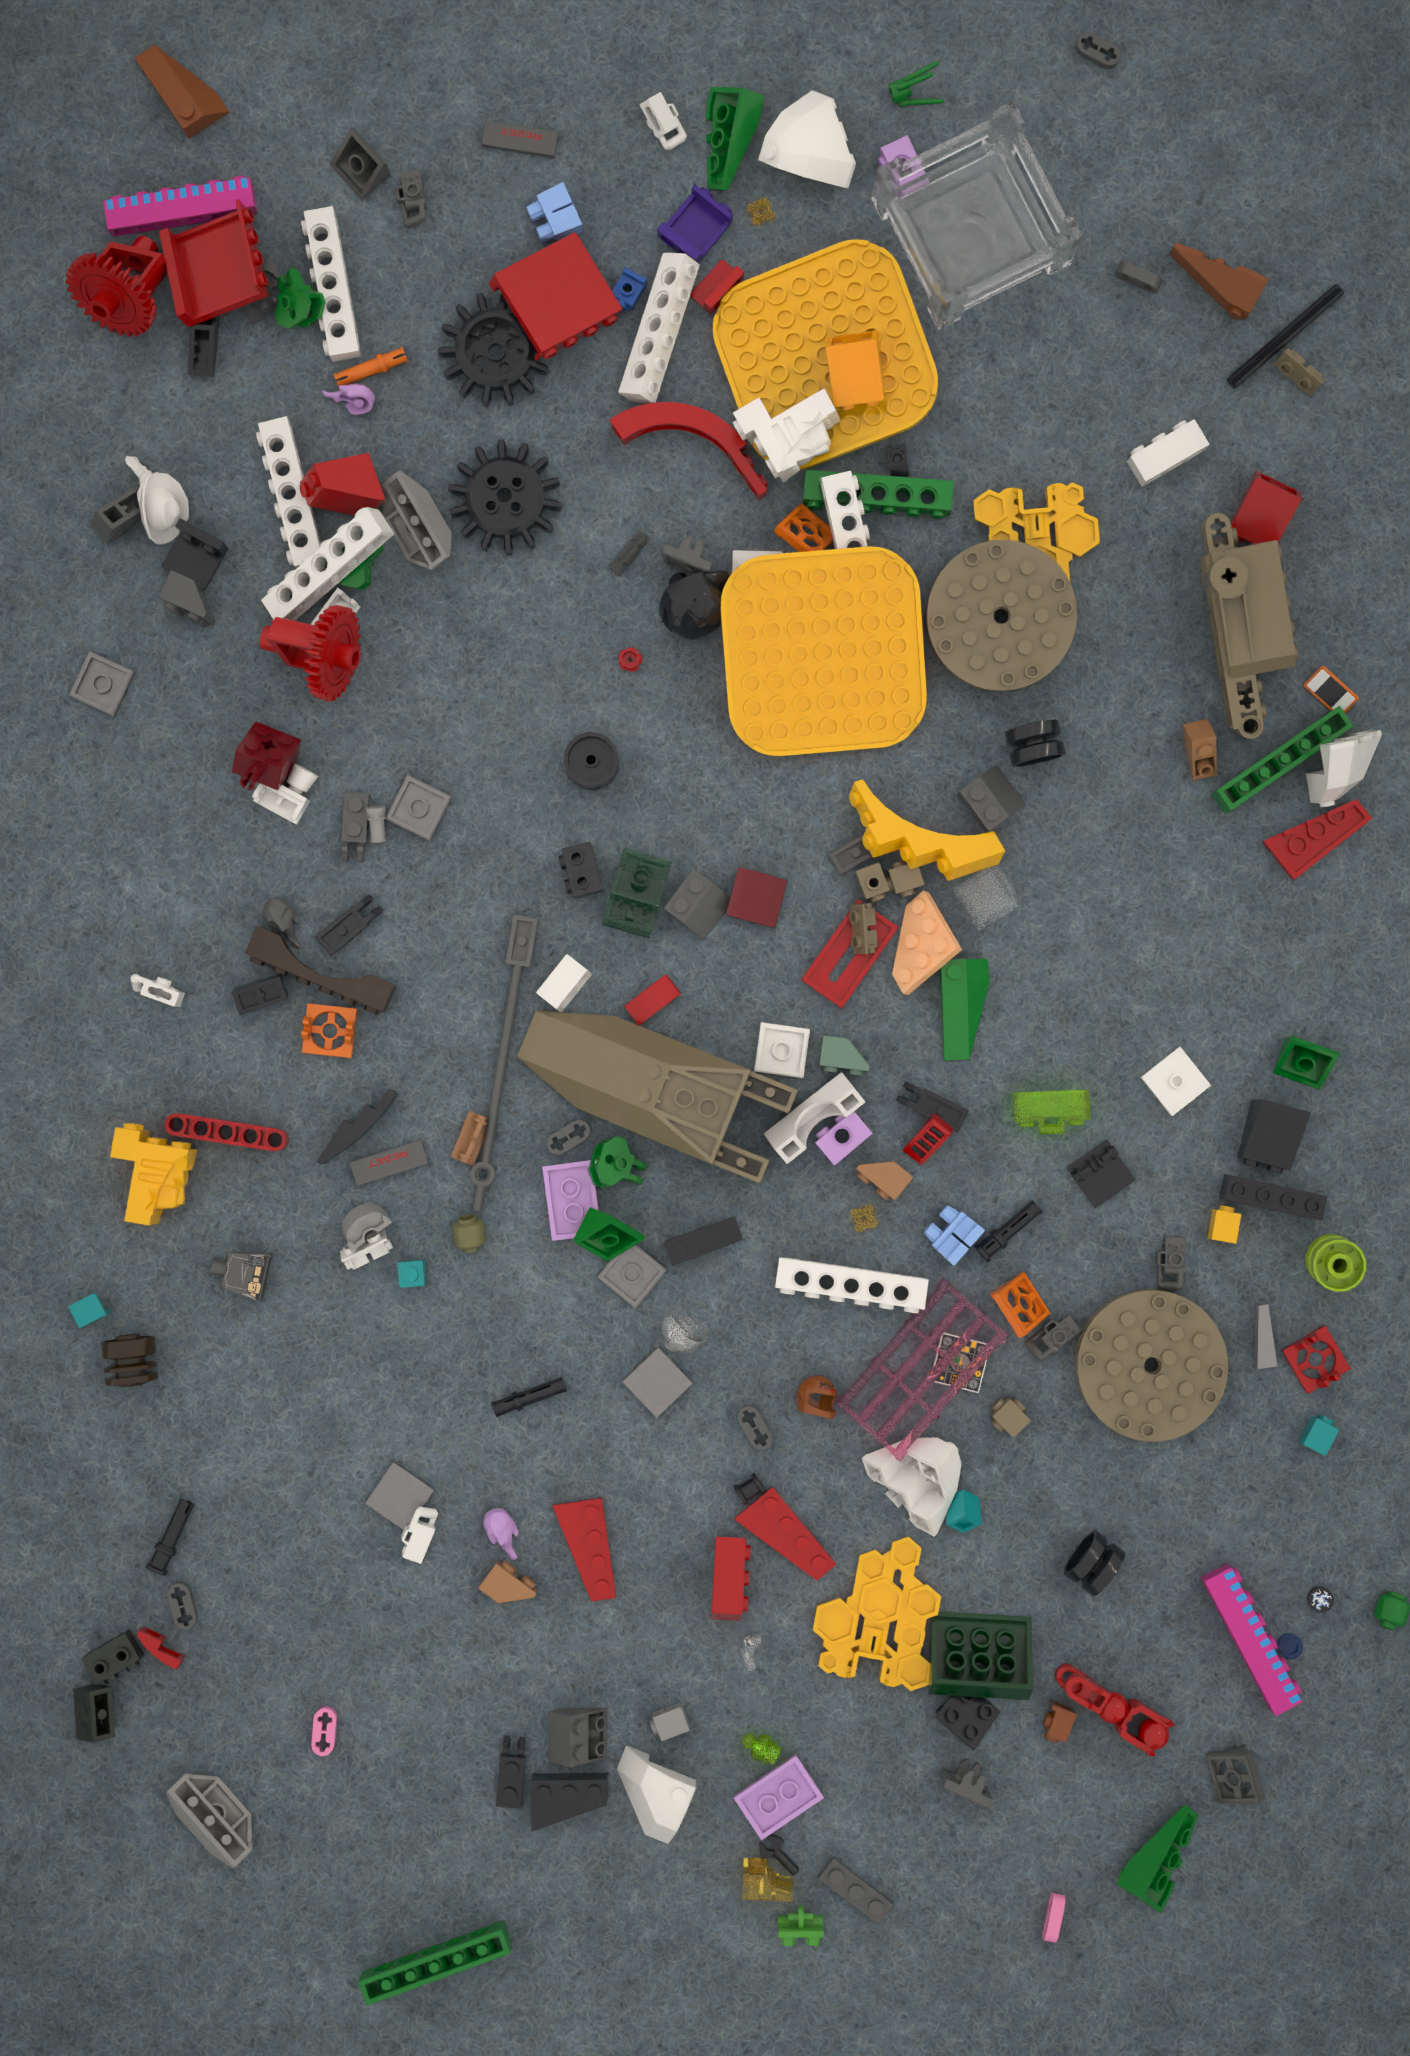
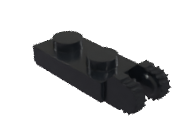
M367 895L355 906L352 905L315 936L330 956L337 953L383 912V909L379 906L373 909L365 918L360 914L359 911L368 906L374 899L371 895Z
M905 1081L903 1087L910 1092L919 1094L920 1097L917 1103H914L908 1098L898 1095L896 1101L912 1108L914 1112L928 1119L935 1113L949 1124L953 1131L959 1132L969 1110L925 1088L922 1090Z
M504 1735L503 1749L500 1755L496 1807L521 1809L526 1756H524L525 1737L519 1738L517 1745L518 1756L508 1755L511 1739L510 1736Z

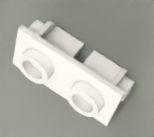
M385 1229L380 1232L373 1231L365 1237L366 1242L353 1252H351L348 1244L343 1247V1250L340 1251L341 1261L344 1262L348 1270L351 1268L355 1270L369 1263L366 1255L368 1253L372 1255L374 1260L390 1253L389 1250L393 1248V1245L389 1239L387 1240Z

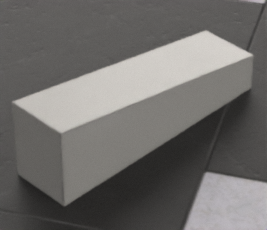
M1266 1303L1256 1305V1369L1278 1367L1269 1305Z

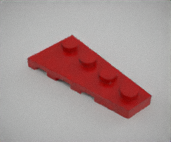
M1355 799L1266 839L1262 843L1289 877L1295 880L1370 821L1372 817L1360 802Z
M773 1487L769 1488L734 1518V1520L815 1580H819L836 1565Z
M602 1497L553 1504L552 1507L591 1602L616 1598Z

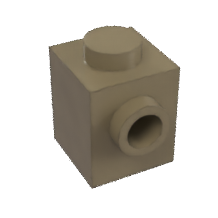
M905 861L892 864V869L887 871L888 877H885L889 890L893 891L894 896L900 894L901 898L916 894L914 889L925 885L919 867L910 870Z
M880 863L855 871L854 874L864 901L871 899V902L874 903L886 898L885 893H888L890 890ZM869 881H875L877 887H871Z
M1001 1397L991 1407L993 1411L990 1415L994 1418L991 1423L1001 1433L1006 1430L1013 1438L1031 1422L1023 1413L1026 1408L1017 1398L1012 1401L1009 1397L1005 1400Z

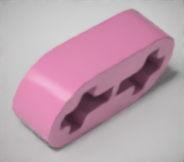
M329 1706L319 1708L313 1720L311 1745L314 1753L319 1756H327L335 1746L337 1713ZM324 1712H327L328 1717L332 1718L327 1724V1729H323V1720L319 1719ZM322 1733L326 1734V1742L330 1743L325 1750H322L321 1745L317 1744L322 1738Z
M1053 1892L1050 1894L1042 1932V1939L1044 1941L1056 1943L1058 1940L1065 1907V1895Z

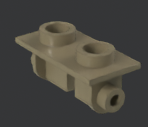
M1287 348L1274 365L1279 368L1282 374L1287 375L1295 382L1300 390L1306 392L1311 397L1325 381L1322 377L1323 374L1318 372L1312 365H1309L1307 368L1303 366L1306 360L1295 349Z
M872 903L850 904L849 919L852 924L851 945L854 949V954L875 953V948L878 947L876 930H868V926L876 925L875 908H872Z

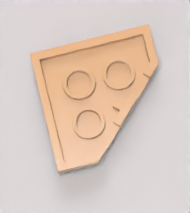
M923 890L905 907L892 975L902 993L906 995L913 992L962 950L936 903L927 891Z

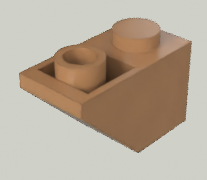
M1208 719L1183 724L1184 744L1193 781L1216 776V735Z
M894 1161L858 1164L855 1167L858 1171L856 1176L867 1185L870 1181L878 1187L875 1192L886 1201L889 1197L895 1201L914 1178Z
M497 1560L478 1588L498 1603L534 1598L538 1591L535 1587L536 1582L530 1577L524 1575L521 1580H518V1574L515 1573L516 1568L505 1560L503 1563Z

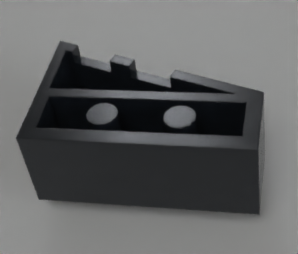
M608 1773L532 1774L531 1832L606 1806L608 1801Z

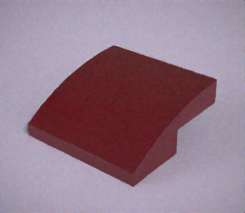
M738 867L726 916L775 929L787 880Z

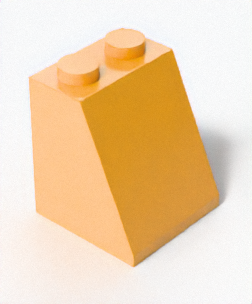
M877 330L828 337L826 352L834 407L848 410L855 408V404L865 403V406L880 404V401L884 400L885 393Z

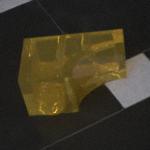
M743 1858L742 1899L792 1902L793 1877L784 1876L774 1871L769 1865V1859Z

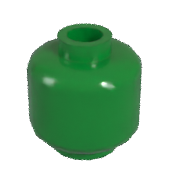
M1387 1591V1594H1382L1378 1597L1374 1617L1381 1621L1379 1626L1394 1631L1395 1627H1404L1410 1613V1604L1406 1601L1407 1597L1392 1591Z

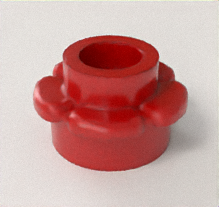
M633 647L622 650L618 655L620 660L619 666L624 671L634 672L639 668V664L642 663V655Z

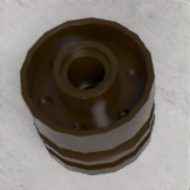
M128 1334L115 1336L113 1340L101 1342L102 1358L114 1360L115 1365L104 1368V1373H116V1376L104 1379L105 1385L132 1387L144 1385L149 1381L159 1378L158 1372H146L148 1368L157 1367V1362L145 1361V1356L156 1353L155 1336Z

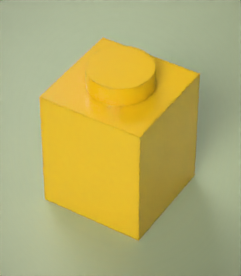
M1220 1205L1219 1210L1212 1209L1207 1238L1236 1244L1241 1214L1234 1213L1235 1208Z

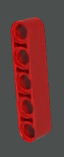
M182 1113L169 1115L164 1123L165 1129L170 1135L269 1151H281L289 1143V1136L284 1130ZM176 1118H180L183 1121V1128L179 1132L173 1128V1121ZM202 1121L208 1126V1131L205 1135H200L197 1131V1126ZM226 1125L230 1126L233 1130V1134L229 1139H225L222 1135V1129ZM250 1129L257 1132V1140L254 1143H250L246 1138V1134ZM274 1133H279L282 1137V1143L278 1147L273 1146L271 1143V1136Z

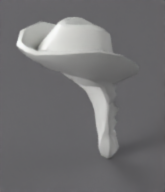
M126 456V464L132 468L139 478L140 487L137 492L141 520L147 535L157 545L167 544L180 533L175 527L179 518L188 521V499L180 483L169 474L152 473L145 466H142L137 457Z

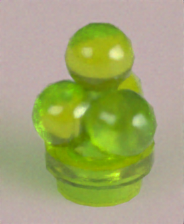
M747 1733L741 1740L745 1748L751 1749L752 1758L756 1761L763 1760L762 1763L765 1765L770 1764L774 1766L782 1750V1747L777 1745L778 1742L775 1740L772 1742L771 1737L765 1733L759 1735L757 1740L753 1734Z

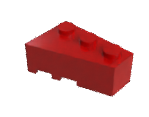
M716 1537L712 1620L741 1621L743 1611L747 1612L748 1596H743L744 1586H749V1571H745V1561H750V1545H746V1538Z

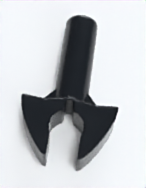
M772 1834L767 1836L773 1842L775 1850L767 1849L759 1841L760 1852L765 1862L769 1857H773L791 1875H795L799 1871V1867L781 1850V1845L785 1843L783 1838Z

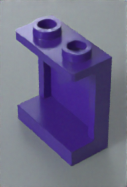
M694 185L691 188L689 197L667 223L663 222L658 227L657 237L677 253L687 254L699 264L732 224V211L726 204L716 202L713 199V195L706 188L701 187L700 189L697 185Z

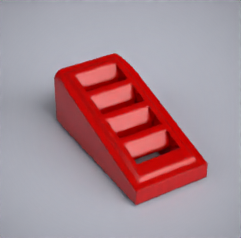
M933 1113L902 1150L922 1166L953 1132V1128ZM933 1126L942 1134L938 1136L930 1128ZM924 1134H929L936 1141L933 1143ZM921 1139L928 1146H930V1148L926 1149L918 1141ZM916 1146L924 1155L921 1157L911 1148Z

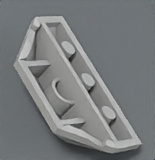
M397 471L381 484L385 497L382 503L383 517L394 532L393 536L409 562L433 570L450 557L452 532L429 492L402 471Z
M184 1774L166 1791L176 1815L210 1854L231 1868H234L252 1851L251 1813L218 1776Z

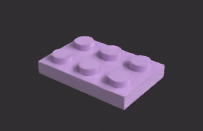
M591 1160L542 1167L552 1241L574 1238L589 1207L599 1211L596 1186L593 1185L588 1172Z
M795 1753L739 1791L733 1798L760 1839L763 1840L822 1800L824 1795Z

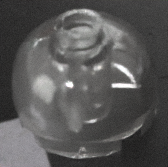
M673 1304L665 1312L660 1323L659 1330L664 1340V1345L672 1352L692 1353L703 1346L710 1338V1335L706 1334L709 1331L708 1326L697 1315L694 1314L693 1319L684 1313L682 1309L685 1306Z

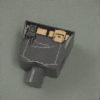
M230 1252L227 1262L217 1259L213 1260L211 1274L224 1276L222 1288L260 1302L264 1298L273 1254Z

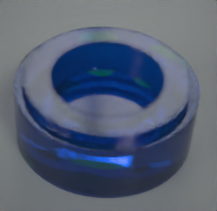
M1285 1633L1277 1641V1650L1286 1659H1295L1302 1653L1303 1643L1293 1633Z

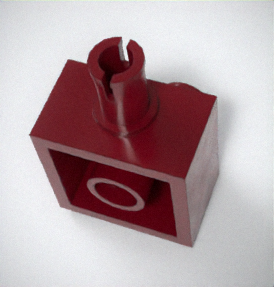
M255 721L235 750L232 772L242 776L240 785L244 789L250 783L247 790H253L258 782L279 790L291 772L293 764L297 762L301 739Z

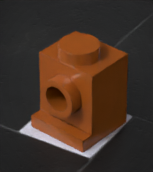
M1050 1700L1049 1706L1052 1711H1047L1043 1720V1726H1045L1044 1738L1058 1743L1059 1740L1067 1742L1077 1713L1070 1707Z

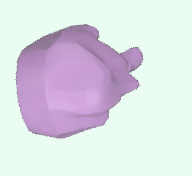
M364 384L339 386L340 390L335 392L322 390L323 396L332 398L335 402L347 401L346 408L352 415L371 411L375 401V395Z
M502 1508L488 1511L484 1516L483 1522L488 1538L493 1544L497 1541L502 1546V1549L507 1552L511 1560H516L517 1555L512 1547V1533L518 1536L515 1522L507 1511Z

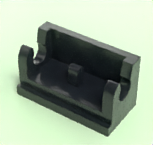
M276 974L234 988L232 995L239 1015L288 1000V991L284 987L283 975Z

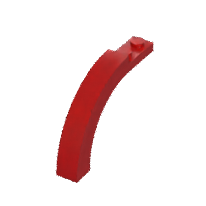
M656 402L630 408L609 419L611 428L623 445L641 435L659 430H682L702 436L726 454L758 500L767 496L766 488L768 483L761 474L757 476L752 469L754 464L747 454H742L747 450V443L742 440L739 433L728 423L709 411L684 403Z

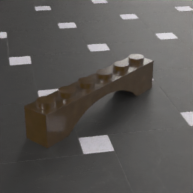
M258 926L245 954L251 956V962L263 967L265 962L274 966L273 971L287 976L288 972L297 975L296 981L308 986L311 982L320 985L319 991L331 996L333 992H337L343 995L341 1000L355 1005L356 1001L365 1004L364 1010L378 1015L379 1011L386 1012L397 985L373 975L355 979H337L321 975L309 969L297 959L289 949L284 937Z

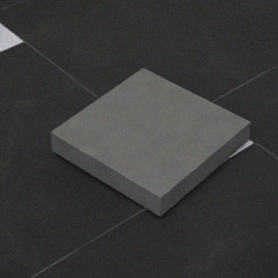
M89 651L69 696L115 717L136 672Z
M407 775L386 816V820L430 841L452 797Z
M634 1245L610 1260L597 1278L636 1309L667 1269L638 1245Z
M659 1347L622 1381L656 1418L693 1384Z
M394 1461L365 1504L404 1530L406 1525H410L416 1509L419 1506L423 1507L435 1489Z

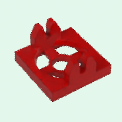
M1325 1325L1281 1350L1307 1394L1319 1387L1325 1388L1330 1386L1331 1381L1340 1380L1341 1374L1351 1369ZM1321 1341L1329 1347L1320 1351L1314 1349L1311 1343ZM1305 1349L1307 1352L1305 1361L1298 1364L1297 1355L1299 1350ZM1313 1352H1318L1322 1356V1363L1316 1367L1311 1366L1308 1361L1309 1355ZM1333 1354L1334 1365L1328 1373L1324 1367L1325 1358ZM1309 1367L1317 1369L1321 1378H1310L1304 1375L1302 1371Z

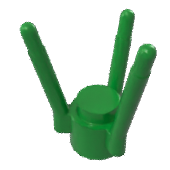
M935 61L910 75L889 84V91L891 96H893V104L900 103L901 107H905L908 105L943 103V99H908L909 96H912L911 86L933 77V72L924 73L938 66L939 62Z

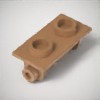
M468 1111L450 1157L474 1166L484 1141L487 1117Z

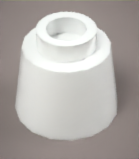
M294 763L287 780L290 784L288 788L301 795L303 791L308 792L319 776Z

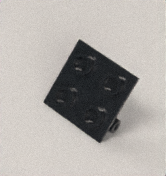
M1107 1139L1066 1167L1094 1208H1097L1135 1181L1131 1172L1118 1156L1117 1149L1111 1146Z
M950 1696L944 1706L940 1705L935 1711L937 1716L935 1718L974 1751L1001 1711L983 1697Z

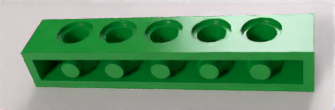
M805 470L803 504L808 505L809 509H822V506H825L819 478L843 472ZM852 473V476L856 475L859 490L857 491L860 496L857 497V500H862L864 513H871L872 510H881V513L884 515H895L897 511L906 512V516L920 517L921 513L931 514V518L944 519L945 515L950 516L954 481ZM876 490L881 491L884 494V498L882 500H875L872 498L871 493ZM843 491L838 493L836 498L838 504L846 506L849 502V496ZM903 492L908 495L909 500L900 502L897 500L896 494ZM928 494L933 498V502L925 504L921 501L920 497Z
M1338 706L1211 793V795L1226 814L1321 749L1320 745L1330 743L1354 725L1342 708Z
M503 1920L362 1971L358 1983L366 2006L508 1955L511 1952L512 1942Z

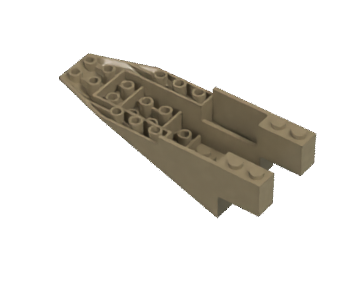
M535 1011L517 1055L522 1062L576 1108L757 1183H761L770 1160L722 1141L739 1098L743 1095L789 1114L798 1093L797 1089L752 1072L747 1068L610 1015Z

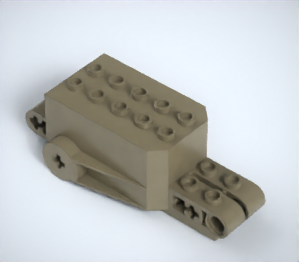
M1215 513L1206 517L1200 525L1204 555L1200 558L1202 569L1200 583L1206 593L1228 728L1233 729L1241 737L1254 739L1262 733L1264 729L1263 718H1267L1265 704L1261 703L1259 693H1263L1260 678H1256V674L1296 667V661L1299 660L1297 646H1294L1293 640L1295 635L1293 621H1290L1289 611L1291 610L1290 599L1288 595L1286 596L1285 585H1287L1286 574L1284 570L1282 571L1281 560H1283L1282 549L1278 545L1277 540L1235 548L1234 544L1238 543L1236 528H1231L1230 520L1226 515ZM1214 523H1215V524H1219V525H1220V529H1218V530L1212 529V530H1211L1210 525H1212V524H1214ZM1212 535H1222V537H1215L1212 539ZM1225 574L1226 579L1222 580V575ZM1247 690V692H1243V694H1238V691ZM1244 697H1248L1249 701L1245 702L1244 705L1239 703ZM1251 719L1253 727L1250 731L1245 732L1243 728L1244 722Z

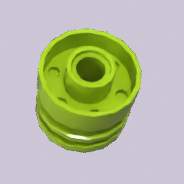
M1324 1234L1316 1238L1308 1246L1305 1254V1265L1309 1274L1323 1287L1335 1292L1348 1291L1356 1287L1362 1281L1366 1272V1259L1362 1250L1347 1238L1337 1234ZM1338 1259V1263L1333 1266V1262Z

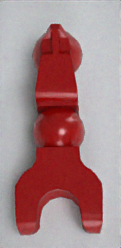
M1064 1663L1056 1669L1055 1680L1064 1689L1066 1694L1082 1706L1096 1712L1103 1721L1114 1724L1115 1730L1124 1740L1142 1749L1149 1756L1154 1757V1750L1161 1749L1168 1743L1170 1737L1168 1728L1174 1726L1171 1719L1158 1714L1136 1698L1127 1701L1122 1694L1114 1691L1109 1692L1104 1686L1071 1664ZM1069 1671L1073 1672L1074 1674H1071L1064 1682L1062 1679L1063 1674ZM1141 1712L1150 1718L1145 1719L1139 1725L1138 1737L1127 1731L1128 1727L1126 1724L1132 1720V1715Z

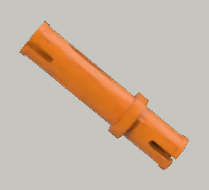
M403 347L383 355L380 353L376 355V358L333 373L335 380L347 376V378L337 382L338 387L349 385L380 372L385 373L392 367L407 363L406 355L394 359L405 353Z

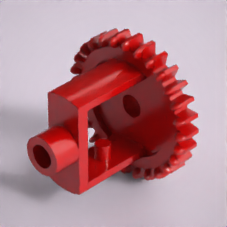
M146 236L137 237L131 246L110 241L98 257L96 253L90 255L85 253L73 261L65 275L68 277L65 281L69 285L67 290L73 293L71 299L79 301L76 306L85 309L83 314L92 315V322L100 321L101 328L107 325L111 333L116 329L120 336L125 332L128 337H131L132 334L137 337L140 333L143 335L150 328L156 317L157 307L154 305L155 298L150 297L168 274L165 258L162 253H158L159 250L155 242ZM131 270L143 272L140 277L139 274L134 277L130 276Z
M340 605L329 606L328 609H325L323 611L324 614L319 615L322 621H316L315 625L275 617L271 626L267 625L263 628L260 635V647L262 650L278 653L287 666L304 669L307 674H311L306 676L305 680L309 682L307 688L310 689V693L315 698L330 702L332 700L336 701L337 697H341L342 692L346 691V685H350V676H354L353 671L356 670L360 662L361 644L358 643L361 634H358L360 625H357L359 619L355 617L356 613L352 612L353 609Z

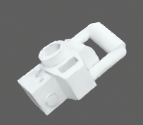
M661 92L640 104L647 118L648 127L659 138L665 150L670 151L686 141L687 135L677 118L679 114L675 106L667 104ZM676 128L679 134L666 140L664 135Z
M139 974L131 976L134 991L174 1007L181 1006L185 993L171 986L172 981L157 977L156 980H150L141 977Z
M421 1506L416 1509L410 1525L405 1526L401 1535V1540L405 1543L402 1549L403 1558L422 1563L435 1532L434 1523L438 1516L436 1509ZM419 1517H425L430 1519L428 1523L420 1521Z

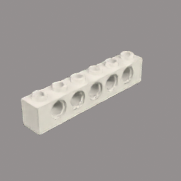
M333 206L304 211L305 220L301 221L304 236L308 235L309 244L305 246L308 260L312 259L314 268L310 269L311 280L313 284L317 283L318 292L323 293L326 301L322 318L319 319L321 332L325 331L327 340L323 341L325 355H329L332 362L362 357L336 212ZM325 233L328 235L324 241L316 240L319 234ZM326 257L332 258L330 264H320L322 259ZM330 281L336 282V286L333 289L325 288L326 283ZM332 306H341L337 313L329 312ZM336 330H345L343 336L338 338L333 336Z
M663 253L618 391V393L630 401L645 404L656 403L700 266L687 254Z
M285 416L258 423L260 432H256L259 446H264L266 455L262 456L265 470H270L272 479L268 480L271 493L276 494L278 503H275L274 507L277 517H282L284 527H280L283 541H288L290 550L286 551L289 565H294L297 569L305 557L314 554L320 548L321 541L312 507L307 505L306 499L300 493V481L303 479L304 474L291 423L288 417ZM276 443H283L284 447L281 451H272ZM281 467H290L287 475H278ZM295 490L296 495L293 499H284L287 491ZM294 514H301L302 519L296 524L290 523V519ZM299 538H308L306 546H296Z
M851 471L819 478L834 548H847L851 541H856L860 547H867L866 540L870 539L867 525L862 524L861 515H864L862 500H857L855 491L859 490L856 475L852 476ZM841 491L846 492L849 496V502L846 506H841L837 502V495ZM846 516L852 517L855 522L854 528L850 531L845 530L842 526V520Z
M365 507L357 511L355 518L349 523L340 526L337 530L338 533L331 539L322 542L319 546L320 548L314 554L305 557L302 560V564L296 570L288 572L285 575V579L279 585H275L268 590L267 595L261 601L273 620L275 617L293 621L297 620L394 535L380 510ZM363 530V536L360 538V532ZM344 545H345V552H344V554H343V553H342V549H343V547H344Z
M779 1257L775 1288H780V1293L795 1295V1291L805 1292V1297L819 1298L820 1294L829 1295V1300L844 1302L845 1298L855 1299L854 1304L869 1306V1302L879 1303V1308L894 1310V1305L904 1307L905 1312L919 1313V1309L925 1310L929 1279ZM799 1271L806 1272L809 1275V1282L805 1285L798 1284L795 1281V1274ZM823 1275H830L834 1279V1285L831 1288L825 1289L820 1285L819 1280ZM851 1278L857 1280L859 1284L857 1291L848 1292L844 1287L846 1280ZM874 1282L883 1285L884 1291L879 1296H873L869 1292V1286ZM898 1286H904L908 1289V1296L903 1300H899L894 1296V1290Z

